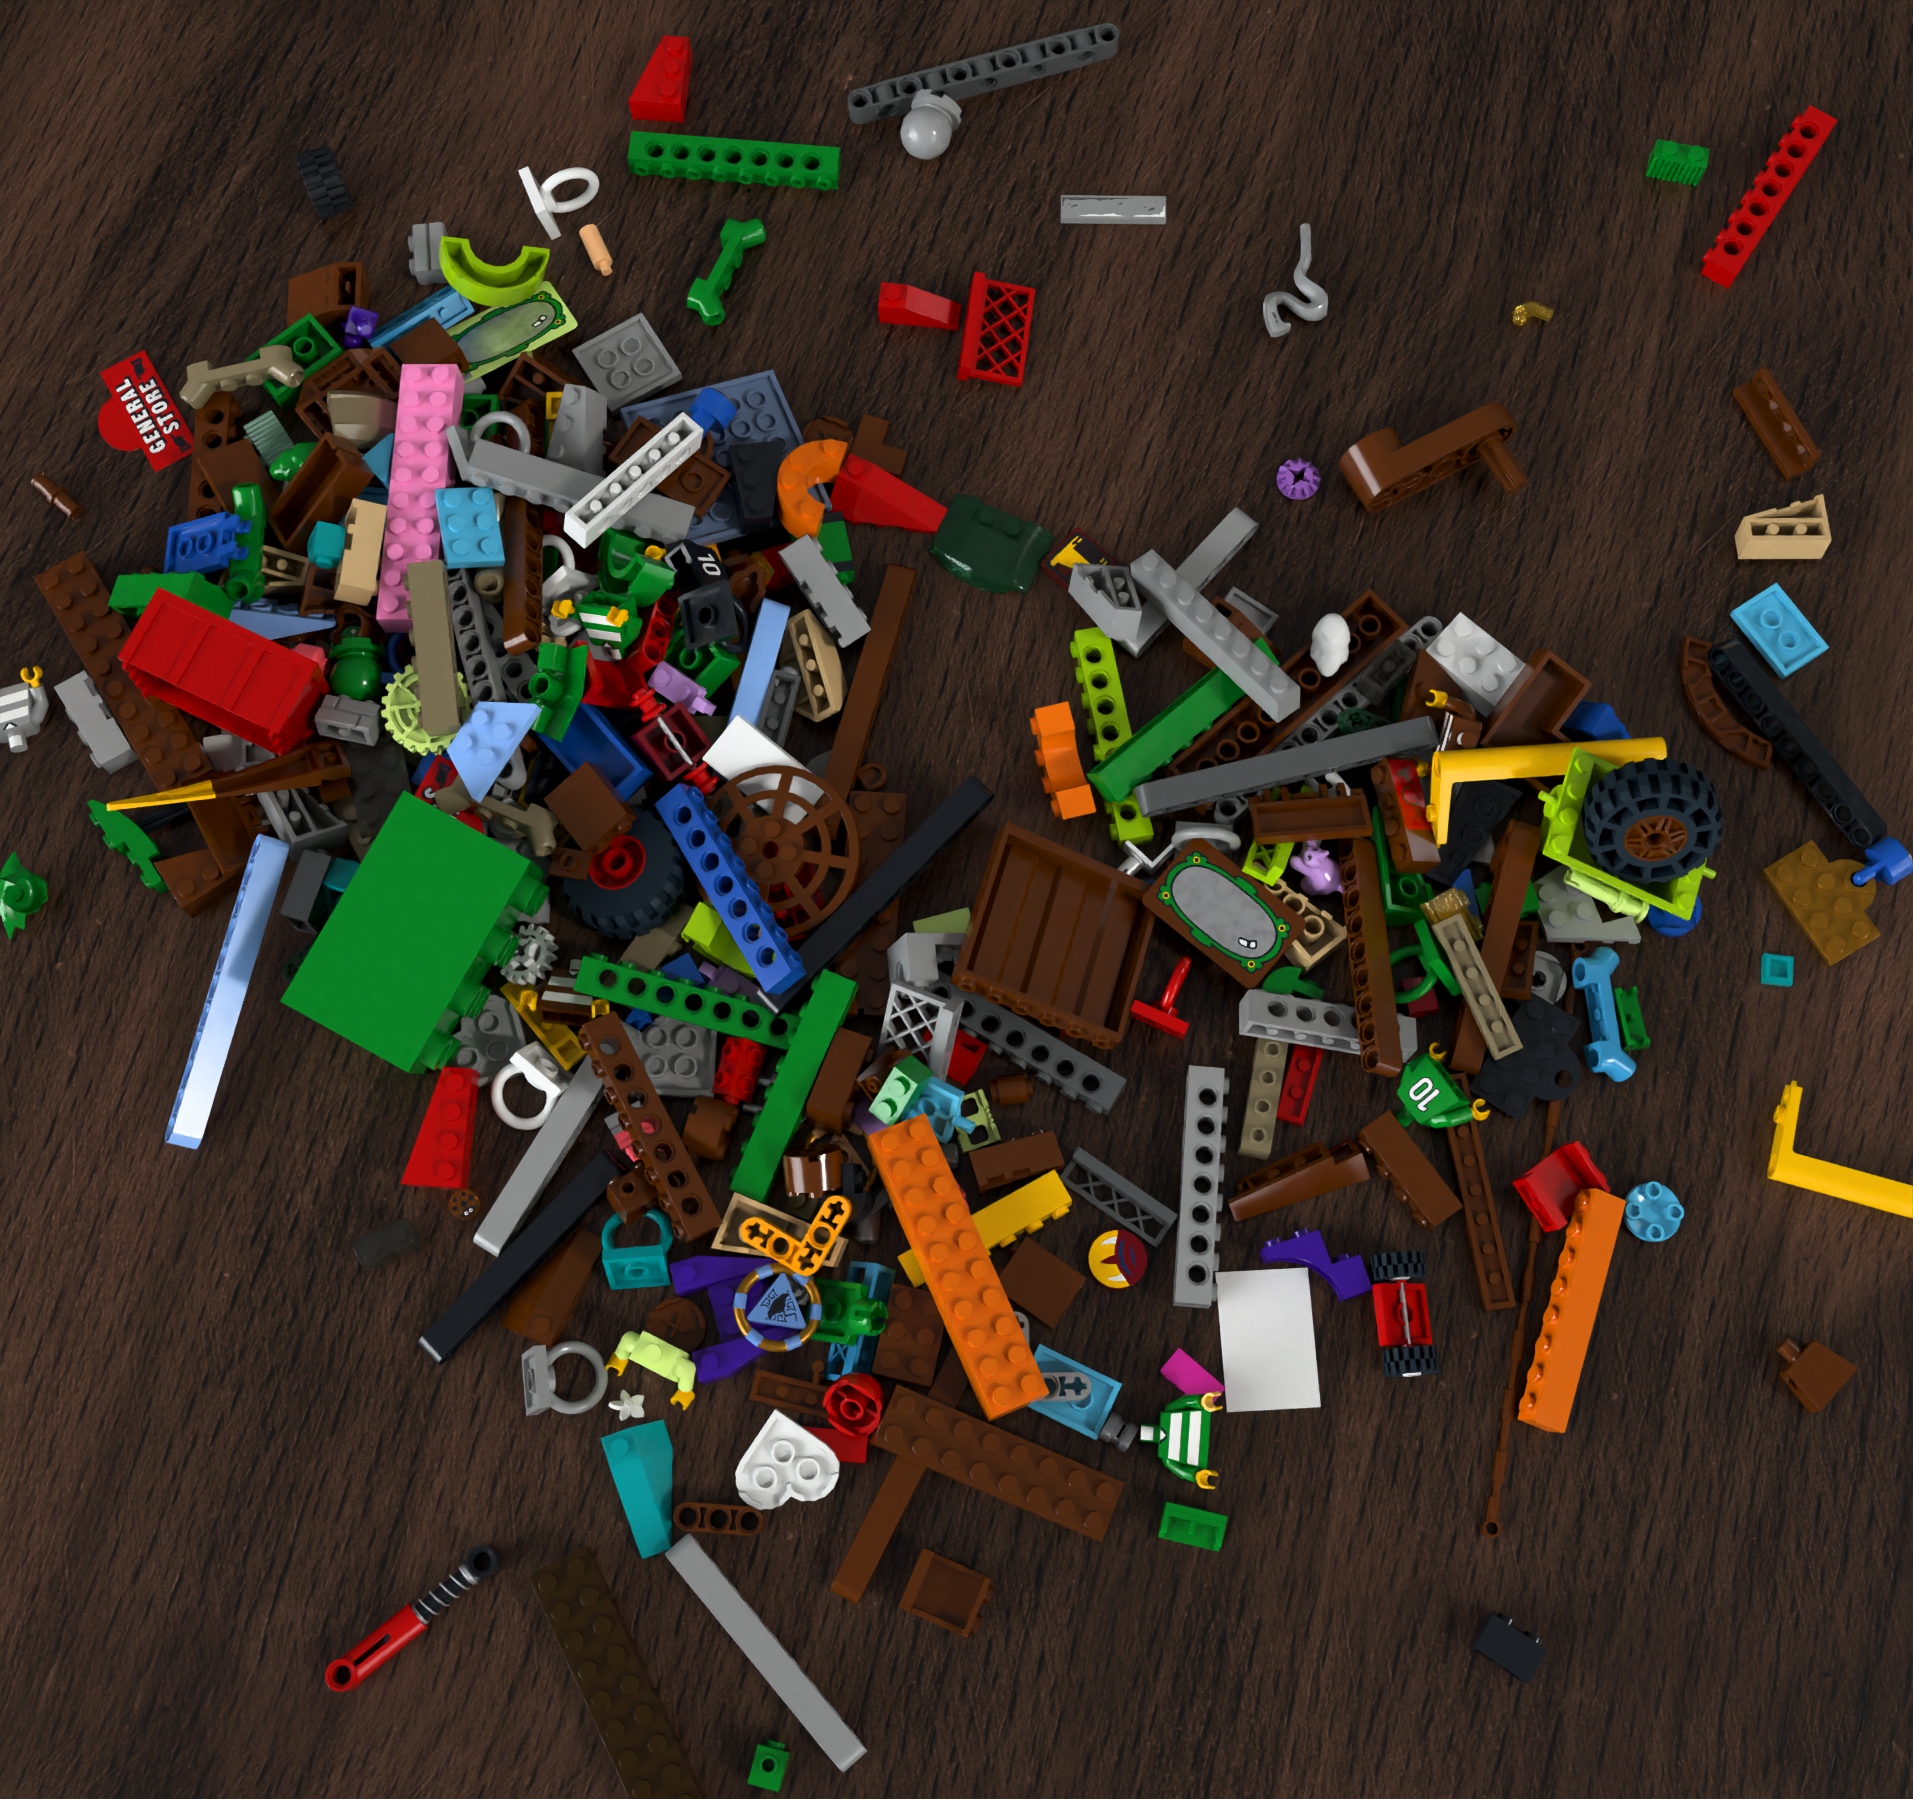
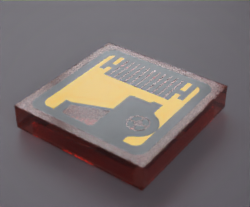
M1077 527L1040 562L1039 567L1068 592L1074 563L1117 566V561Z

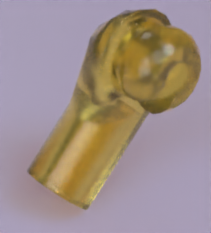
M1530 301L1517 306L1513 310L1512 321L1518 326L1524 325L1527 322V318L1532 316L1549 321L1553 315V309L1538 302Z

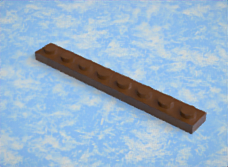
M1466 1072L1450 1074L1470 1101L1468 1107L1472 1108L1473 1104ZM1473 1117L1471 1121L1457 1126L1445 1127L1460 1201L1463 1205L1462 1210L1484 1312L1514 1308L1516 1307L1478 1127L1476 1119Z

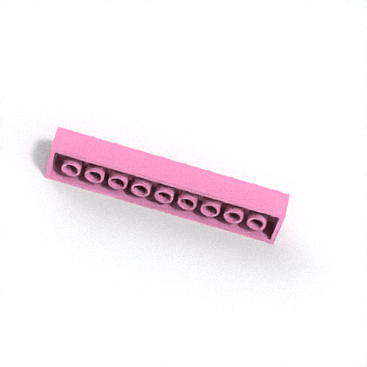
M402 364L376 620L385 633H409V629L413 628L412 618H408L406 601H410V592L405 590L403 574H408L407 564L439 559L443 561L445 559L434 494L435 489L455 488L457 464L445 429L452 425L459 427L461 425L465 380L457 364Z

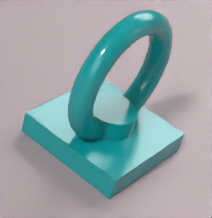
M654 1208L643 1215L653 1219L660 1226L661 1239L658 1245L634 1246L617 1249L614 1244V1233L623 1220L616 1212L606 1222L602 1232V1247L604 1249L602 1250V1261L611 1290L671 1285V1273L666 1253L673 1240V1228L669 1218L660 1209Z

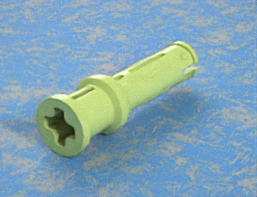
M1570 867V870H1567L1565 873L1564 883L1607 904L1614 913L1621 912L1626 916L1632 915L1636 924L1640 923L1648 913L1650 905L1648 902L1615 889Z

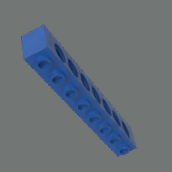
M678 783L654 805L766 993L782 994L806 974L801 965L802 959L796 951L792 950L787 941L788 936L786 932L777 925L773 918V910L759 895L758 885L749 878L744 870L746 868L744 862L732 850V843L729 837L717 825V817L703 802L704 796L702 792L695 786ZM732 881H733V887H732V890H730V885H731V883H732ZM747 905V911L744 913L745 906ZM760 928H761V936H760V938H759V937H758V932H759V930H760ZM774 952H775L776 957H775V960H774V962H773L772 957H773V954H774Z

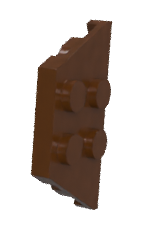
M1419 648L1414 651L1399 722L1432 716L1438 734L1446 709L1445 707L1441 709L1426 705V701L1434 702L1435 694L1429 692V690L1442 691L1447 693L1448 698L1454 697L1460 700L1463 690L1425 649Z

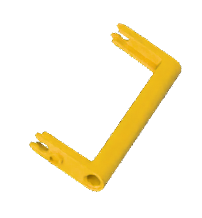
M1662 737L1436 751L1432 760L1430 805L1426 807V818L1428 822H1431L1437 848H1440L1441 844L1447 843L1451 789L1454 782L1566 775L1572 751L1575 747L1620 768L1625 763L1644 761L1645 758L1664 760L1667 756L1665 741Z
M1793 1080L1791 1085L1786 1084L1781 1105L1777 1106L1773 1120L1777 1125L1768 1165V1178L1913 1219L1912 1185L1800 1155L1793 1151L1803 1088L1798 1087L1797 1081Z

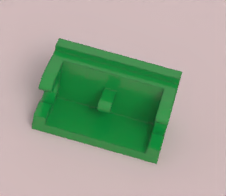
M1633 986L1626 991H1622V988L1613 989L1612 993L1615 997L1614 1007L1616 1020L1619 1024L1621 1049L1626 1052L1649 1048L1651 1042L1650 1038L1646 1035L1637 998V986Z
M1166 1502L1164 1503L1158 1537L1219 1552L1228 1516Z

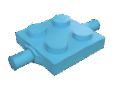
M934 1076L931 1077L909 1115L901 1121L903 1122L926 1113L937 1140L944 1144L951 1139L955 1126L971 1134L976 1125V1122L961 1116L960 1107L965 1092Z

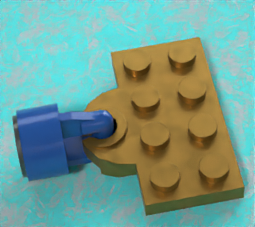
M1887 836L1866 849L1867 863L1864 865L1850 859H1839L1829 863L1814 841L1811 840L1762 871L1764 877L1829 967L1881 935L1864 912L1873 902L1876 894V883L1881 880L1886 885L1891 886L1913 872V858L1904 844L1897 838Z

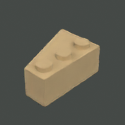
M353 498L343 526L347 528L343 556L336 572L334 599L368 606L371 597L377 596L380 580L376 579V575L379 573L382 563L380 551L384 542L383 531L387 511L386 505Z

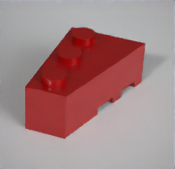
M663 35L628 100L632 119L684 123L693 58L689 37Z

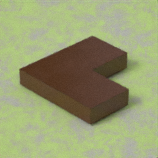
M863 414L850 454L873 463L900 479L908 456L907 451L883 445L890 426L888 420Z

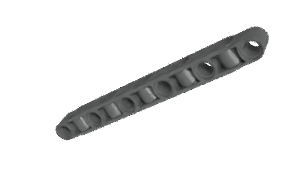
M1111 23L1076 29L853 90L848 96L849 118L856 124H866L908 114L912 110L911 105L916 93L922 89H931L932 95L942 98L945 94L956 101L1109 59L1117 54L1119 29Z

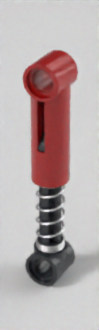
M484 1545L473 1548L468 1553L463 1564L459 1566V1571L453 1576L449 1574L450 1578L443 1584L439 1582L440 1586L433 1592L429 1591V1595L423 1600L419 1599L417 1605L409 1602L343 1657L333 1661L327 1667L325 1673L327 1685L337 1692L350 1691L357 1688L367 1676L427 1629V1623H429L431 1616L434 1614L439 1615L441 1608L444 1606L449 1607L450 1601L454 1598H460V1593L463 1590H469L470 1585H475L478 1582L481 1583L484 1579L496 1575L502 1566L500 1552L496 1548ZM483 1553H487L491 1558V1564L485 1571L479 1569L477 1563L478 1558ZM381 1644L383 1645V1646H381L378 1650H376L373 1654H371L368 1658H366L362 1663H359L363 1658H365L369 1653H371V1652H372L374 1649H376L379 1645H381ZM343 1666H347L351 1672L350 1680L346 1684H343L339 1679V1671Z

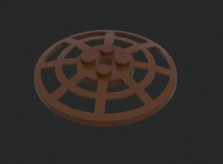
M771 765L758 767L741 773L726 782L714 793L706 807L711 810L719 798L727 792L734 806L723 817L719 825L720 830L725 833L730 822L738 813L747 825L741 832L739 839H729L732 843V850H736V855L744 862L746 867L744 870L754 882L758 883L759 895L762 900L771 907L773 912L784 911L801 904L811 917L801 924L783 928L788 938L808 933L824 924L848 898L860 867V834L855 817L845 799L824 779L806 770L792 766ZM782 774L777 790L759 791L743 798L736 786L740 782L758 775ZM793 776L803 778L815 784L832 801L817 810L806 799L789 792ZM774 799L771 815L762 816L757 819L748 806L760 800ZM786 801L800 806L809 816L797 824L783 818ZM840 811L848 832L849 858L831 855V837L824 820ZM814 826H817L821 837V853L807 850L806 840L803 835ZM770 843H776L778 854L774 858L768 859L765 855V848ZM805 862L819 864L814 878L806 888H803L796 876L802 870ZM829 866L847 869L837 893L829 904L820 911L810 896L822 884ZM692 869L694 880L700 895L702 896L704 901L712 903L704 887L702 886L701 882L699 881L698 877ZM732 881V883H731V885H730V890H732L733 881ZM786 883L794 895L792 898L781 902L768 903L770 886H779ZM760 928V930H759V932H758V937H759V938H760V936H761V928Z

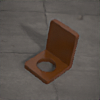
M557 846L549 874L558 881L559 876L585 881L593 854Z

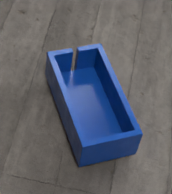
M579 703L561 742L534 730L571 774L586 761L598 765L626 802L655 774L595 705Z

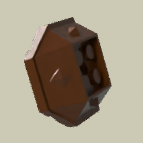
M384 347L348 349L304 380L295 411L320 441L326 431L333 433L330 411H328L327 406L328 390L359 391L380 395L396 402L398 410L402 368ZM372 448L358 449V451L366 454Z

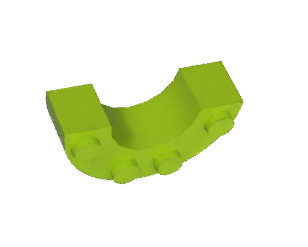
M441 236L439 262L449 284L462 296L478 304L504 307L520 303L536 292L544 279L550 249L523 246L521 255L515 262L506 266H492L482 262L474 255L470 249L469 239Z
M699 901L681 934L682 938L686 942H689L690 939L695 943L692 948L719 966L729 967L753 982L754 978L757 977L714 904L708 901H703V903ZM774 952L773 957H772L773 962H774L775 957H776L775 952Z

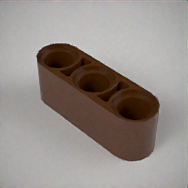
M685 1502L678 1505L673 1515L676 1526L688 1532L756 1536L765 1527L763 1513L756 1508L748 1506ZM688 1508H693L697 1514L696 1521L690 1526H685L681 1520L682 1513ZM722 1510L726 1512L728 1520L724 1527L716 1528L712 1524V1516L715 1512ZM748 1513H755L758 1517V1525L755 1529L747 1531L742 1524L743 1518Z

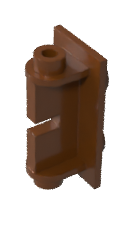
M890 1045L855 1079L872 1102L875 1100L894 1066L912 1055L908 1049L895 1050Z

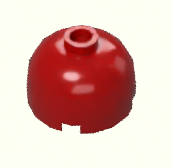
M850 1372L841 1375L829 1387L823 1400V1407L826 1406L829 1413L827 1416L829 1422L839 1431L850 1436H857L858 1433L867 1432L866 1435L872 1433L878 1427L887 1405L885 1391L881 1384L873 1376L863 1372Z

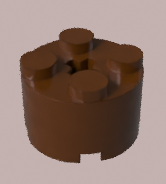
M699 1094L693 1105L698 1106L697 1111L689 1113L682 1143L685 1145L687 1153L715 1161L723 1160L725 1152L729 1153L734 1136L730 1135L732 1124L736 1125L740 1108L735 1107L733 1103Z
M815 1144V1148L805 1149V1146H799L782 1153L786 1196L792 1197L808 1193L809 1198H820L827 1195L826 1190H843L841 1168L843 1156L840 1145Z

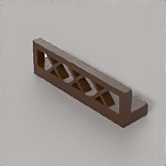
M1766 366L1758 369L1751 381L1735 387L1732 393L1788 481L1810 471L1822 455Z

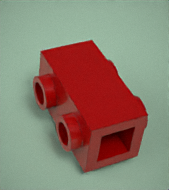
M727 1037L726 1044L722 1049L719 1068L714 1076L711 1093L722 1097L721 1100L733 1103L735 1106H738L739 1102L751 1103L767 1047L747 1038Z

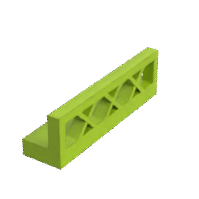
M1303 785L1298 793H1308L1314 790ZM1277 786L1271 792L1272 802L1276 801L1277 798L1279 799L1280 788ZM1288 792L1290 800H1293V794ZM1254 837L1242 871L1273 887L1286 868L1295 842L1273 844L1274 849L1266 851L1263 845H1256ZM1262 858L1267 868L1266 872L1253 866V860Z

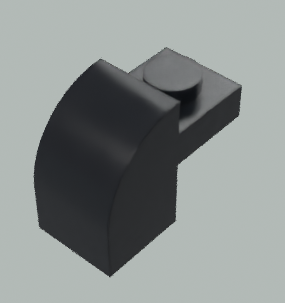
M857 1163L841 1164L843 1194L839 1195L848 1198L852 1205L851 1214L844 1226L854 1225L864 1220L871 1212L875 1201V1193L863 1192V1187H866L867 1183L866 1172L862 1169V1164ZM826 1195L824 1197H820L821 1207L823 1203L827 1200V1198L834 1195ZM841 1201L836 1204L831 1203L832 1215L828 1219L823 1215L821 1220L830 1222L834 1227H837L838 1224L832 1221L837 1214H844V1210L841 1208L843 1203Z

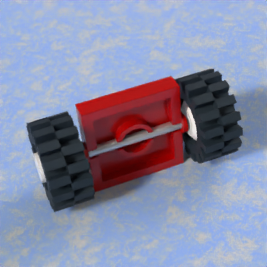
M1401 1251L1370 1257L1373 1283H1379L1372 1285L1379 1346L1402 1347L1381 1352L1384 1377H1412L1440 1372L1437 1347L1427 1346L1432 1345L1425 1284H1406L1411 1280H1420L1427 1277L1424 1252Z

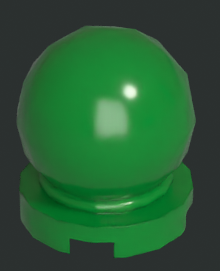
M364 637L342 638V644L335 646L334 643H331L329 645L328 659L334 664L330 671L329 685L334 696L346 695L352 700L362 702L372 700L376 702L385 691V686L381 684L382 672H385L381 666L386 660L385 645L383 643H380L378 646L373 645L370 638Z

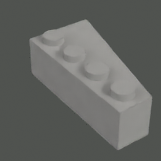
M805 534L777 552V554L833 638L837 647L844 648L871 630L867 624L868 619L860 607L857 608L851 600L853 595L845 584L841 585L836 575L838 572L830 560L825 561L820 552L823 549L815 536L810 538L808 534Z

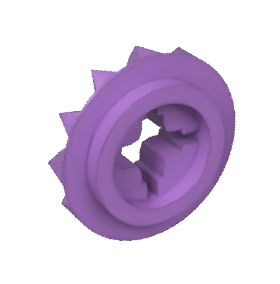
M1299 457L1297 460L1291 461L1289 459L1283 466H1280L1276 480L1278 488L1285 496L1291 499L1302 500L1316 493L1321 478L1318 468H1315L1311 461L1306 462ZM1304 472L1303 480L1293 485L1294 475Z

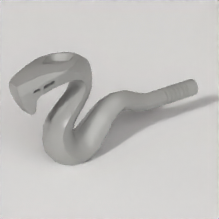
M1307 223L1300 225L1301 255L1294 271V281L1299 290L1311 303H1304L1290 293L1282 291L1266 295L1263 302V316L1271 337L1282 336L1291 330L1290 323L1281 321L1277 305L1283 304L1287 306L1298 317L1306 321H1319L1327 315L1328 294L1306 276L1311 262V226Z

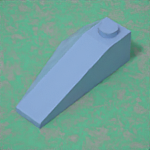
M261 597L254 603L235 601L229 617V621L269 640L327 629L338 624L336 613L299 616L297 604L290 603L279 606L278 600Z

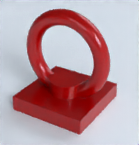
M1189 956L1181 957L1161 1001L1154 1000L1152 1005L1149 1006L1134 1000L1130 1009V1017L1184 1040L1189 1023L1175 1017L1178 1010L1173 1008V1005L1191 966V958Z

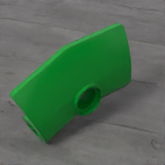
M542 643L539 645L537 671L539 673L533 675L529 681V691L533 696L526 703L536 704L542 710L530 728L558 742L562 741L583 696L588 645L585 644L575 648H566L553 643Z

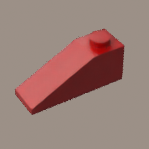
M881 282L878 303L879 322L958 330L961 304L910 285Z

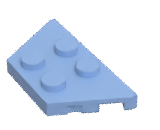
M478 702L447 748V752L467 790L477 802L480 803L541 712L542 709L536 704Z

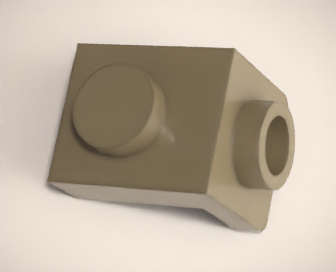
M808 1193L789 1197L783 1212L813 1223L821 1209L820 1198H809Z

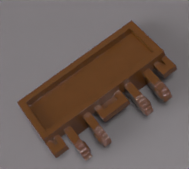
M219 770L179 782V786L181 788L236 772V770L227 772ZM257 793L248 796L245 794L186 802L224 878L245 872L254 841L259 834L269 837L277 835L272 824L262 826V821L255 809L261 805L257 798Z
M1344 782L1337 783L1335 792L1337 797H1329L1326 784H1319L1318 793L1293 794V800L1289 798L1287 787H1280V801L1272 802L1269 788L1263 789L1262 802L1260 796L1248 797L1256 845L1372 836L1373 826L1366 796L1363 794L1362 788L1350 789V795L1347 796Z

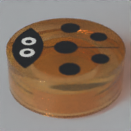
M458 1190L449 1200L450 1212L460 1220H470L478 1214L480 1200L470 1190Z

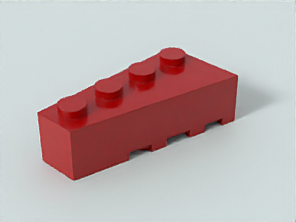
M442 1068L401 1184L415 1187L468 1190L478 1096V1079L480 1077L478 1071L469 1068Z

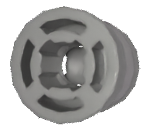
M1112 1412L1098 1438L1105 1443H1113L1118 1451L1125 1454L1139 1427L1133 1423L1127 1424L1122 1421L1120 1415ZM1123 1429V1432L1121 1433L1120 1437L1117 1438L1116 1436L1118 1435L1119 1431Z

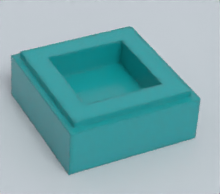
M1764 953L1761 958V984L1792 986L1794 957Z

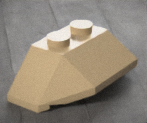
M805 609L787 620L778 662L780 668L790 666L796 670L798 676H801L794 711L810 718L814 722H820L840 711L848 692V686L833 638L811 610Z

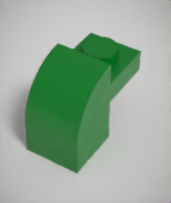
M1291 966L1282 967L1272 972L1265 980L1261 989L1267 993L1290 994L1296 998L1321 1000L1325 990L1319 988L1320 986L1311 980H1298L1302 969Z

